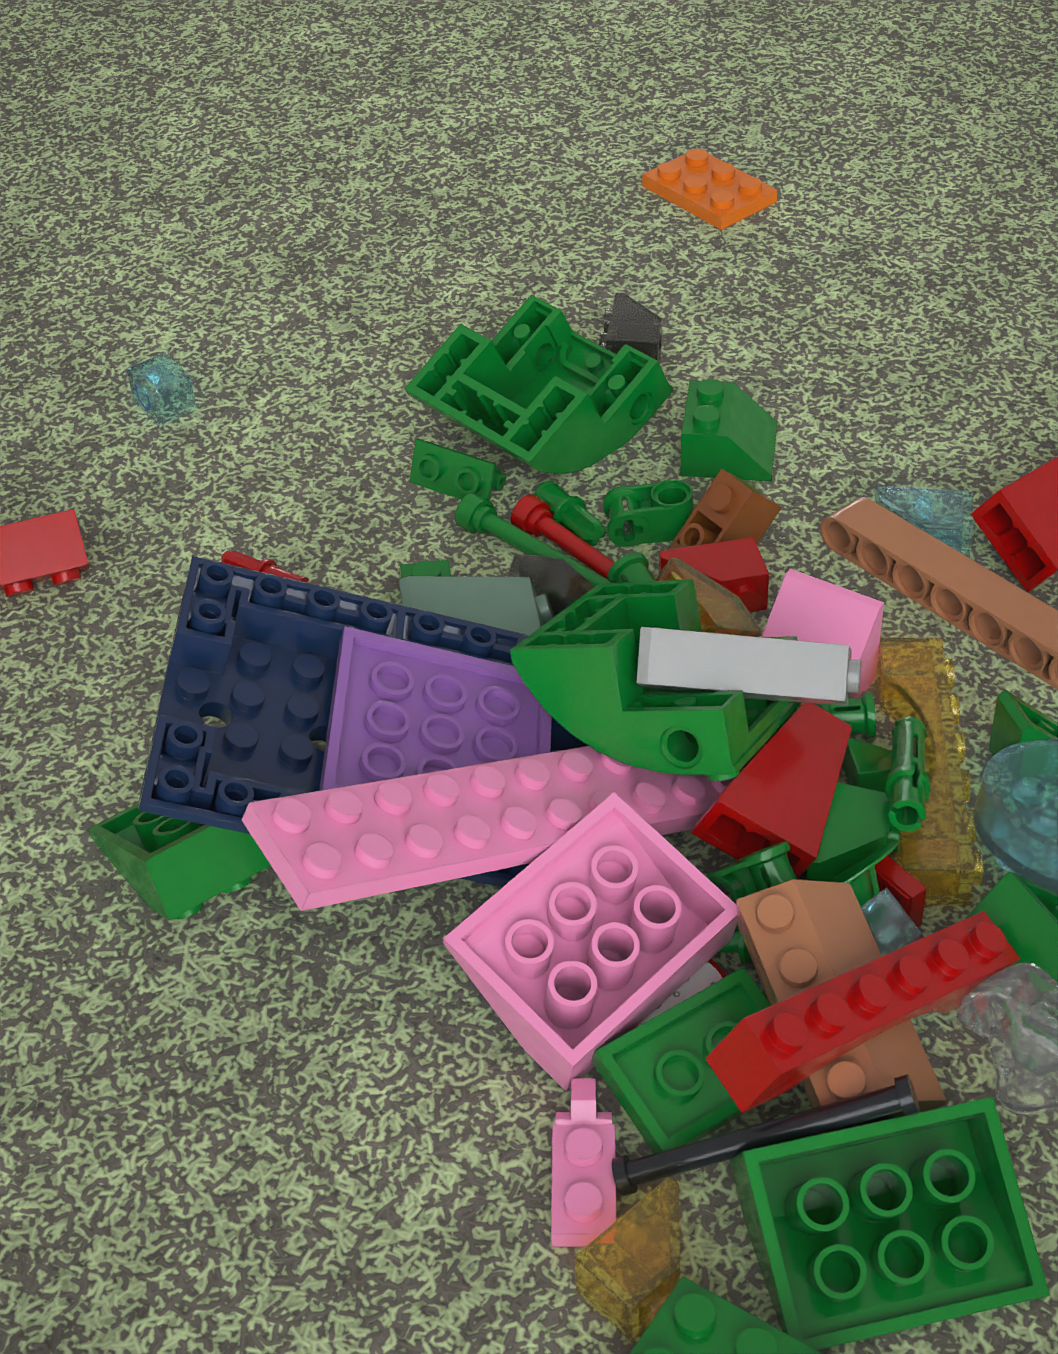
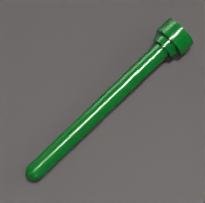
M472 492L460 501L455 512V522L470 533L475 534L478 531L481 534L489 532L589 591L598 584L610 583L607 578L497 516L493 503L483 496Z

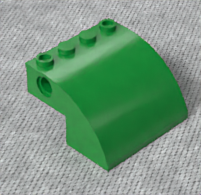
M533 295L528 297L492 340L460 324L404 388L409 396L533 469L554 474H565L583 470L622 447L637 434L674 391L657 360L627 344L617 354L573 332L562 310Z
M694 579L598 584L510 649L512 663L524 684L545 711L570 734L606 756L630 766L659 773L706 775V778L711 781H725L735 778L740 774V769L752 757L756 756L763 744L777 733V729L786 719L794 714V711L802 703L744 699L743 690L715 691L714 693L651 692L636 683L641 627L702 632ZM797 636L762 637L798 641Z

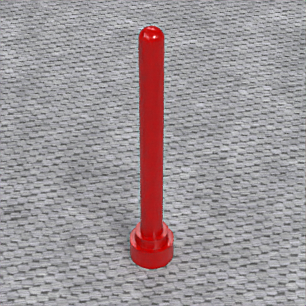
M528 494L522 497L514 506L511 513V523L530 535L545 536L594 572L607 578L608 572L615 562L553 520V513L550 512V506L533 494Z

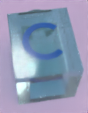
M166 353L127 368L133 402L158 426L197 410L191 375Z

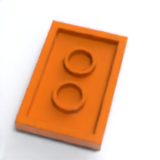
M699 148L691 149L686 154L669 162L661 163L658 167L642 174V186L720 230L777 202V189Z

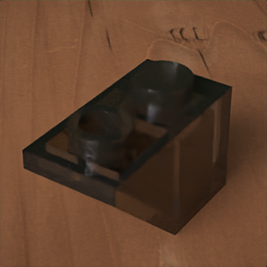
M616 292L613 308L605 309L604 332L600 333L599 345L617 354L627 344L657 360L660 364L662 354V318L627 294Z

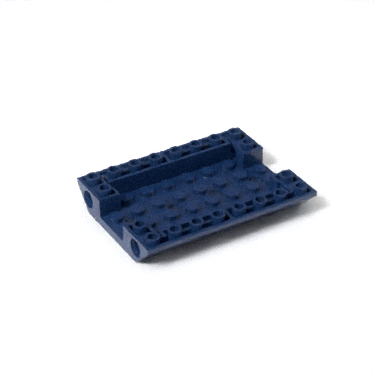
M192 556L171 645L138 802V811L250 834L242 822L250 802L319 791L325 751L315 748L312 741L320 740L326 742L339 642L345 626L514 666L510 649L529 635ZM207 716L221 719L227 726L220 728L205 724L202 718ZM552 717L550 752L589 746L570 734ZM529 864L459 879L503 888Z

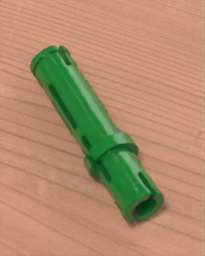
M908 716L898 719L895 722L896 728L892 727L891 772L887 775L885 781L886 796L890 800L889 821L893 827L905 832L915 831L922 826L921 819L924 821L926 819L925 801L929 798L931 792L930 778L925 772L926 726L918 718Z

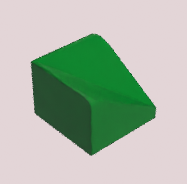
M849 738L842 762L849 785L886 793L885 781L887 775L891 772L892 751Z

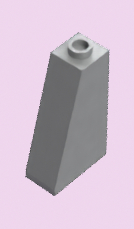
M641 627L636 683L651 692L714 693L715 691L743 690L744 699L848 705L849 693H859L861 660L851 659L852 650L849 645Z

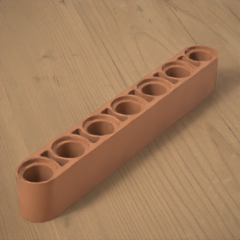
M857 497L821 522V536L829 549L1058 690V610L869 498Z

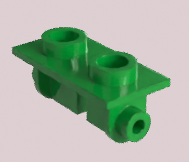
M422 439L415 440L410 483L461 500L472 492L490 500L491 492L494 489L498 491L503 489L506 475L500 472V468L496 466V463Z

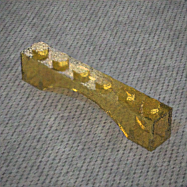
M880 637L876 674L879 709L894 721L902 717L911 716L918 718L924 723L927 730L925 765L931 784L929 798L925 801L926 819L925 821L921 819L922 826L915 831H900L896 863L927 888L924 906H969L972 885H981L983 860L981 851H972L971 843H975L977 820L975 810L966 809L965 802L970 801L971 778L969 770L960 769V763H964L965 736L963 731H955V726H958L960 716L958 694H950L949 691L953 690L954 661L953 659H945L942 638Z

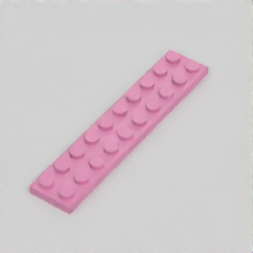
M590 746L250 802L242 822L300 911L532 863L613 792L661 836L691 830L734 778L725 781H711L706 778V775L659 773L627 765L596 751Z

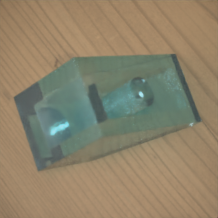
M876 486L875 502L963 555L970 556L974 528L973 518L970 515L973 512V491Z

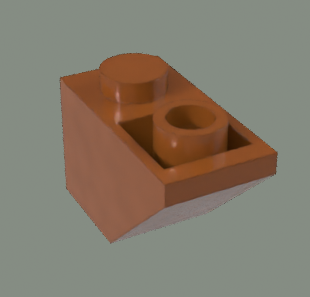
M721 469L669 548L677 549L754 537L756 544H758L782 507L751 484Z

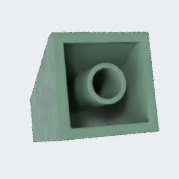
M408 576L399 579L402 605L526 635H531L554 617L547 595L537 596L530 577Z

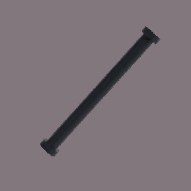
M909 1075L895 1077V1085L634 1160H630L627 1155L613 1158V1177L622 1196L637 1193L638 1185L730 1160L743 1151L815 1136L899 1111H903L906 1116L920 1113L917 1096Z

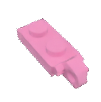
M572 1078L571 1112H556V1124H552V1247H617L616 1183L612 1172V1159L616 1158L615 1124H612V1112H596V1078Z

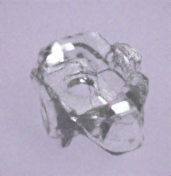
M1022 962L1006 967L977 985L962 999L956 1016L958 1022L983 1037L988 1044L995 1068L996 1100L1004 1109L1019 1116L1058 1110V982L1036 964Z

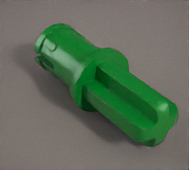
M554 481L543 482L535 490L534 494L550 506L553 520L589 545H597L599 539L605 536V526L587 511L585 502L578 496H570Z

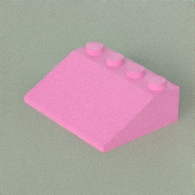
M613 792L445 936L443 944L521 1047L567 1092L571 1089L572 1078H582L594 1067L591 1060L597 1049L637 1027L732 939L738 923L737 906Z

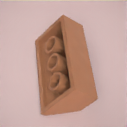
M793 879L736 899L739 930L771 1006L882 956L850 883ZM911 1019L869 1039L802 1081L813 1108L895 1085L894 1078L906 1074L909 1075L913 1084L920 1112L940 1107L947 1102ZM899 1111L896 1113H892L889 1115H885L882 1117H878L847 1127L839 1128L829 1132L875 1123L906 1115L903 1111Z

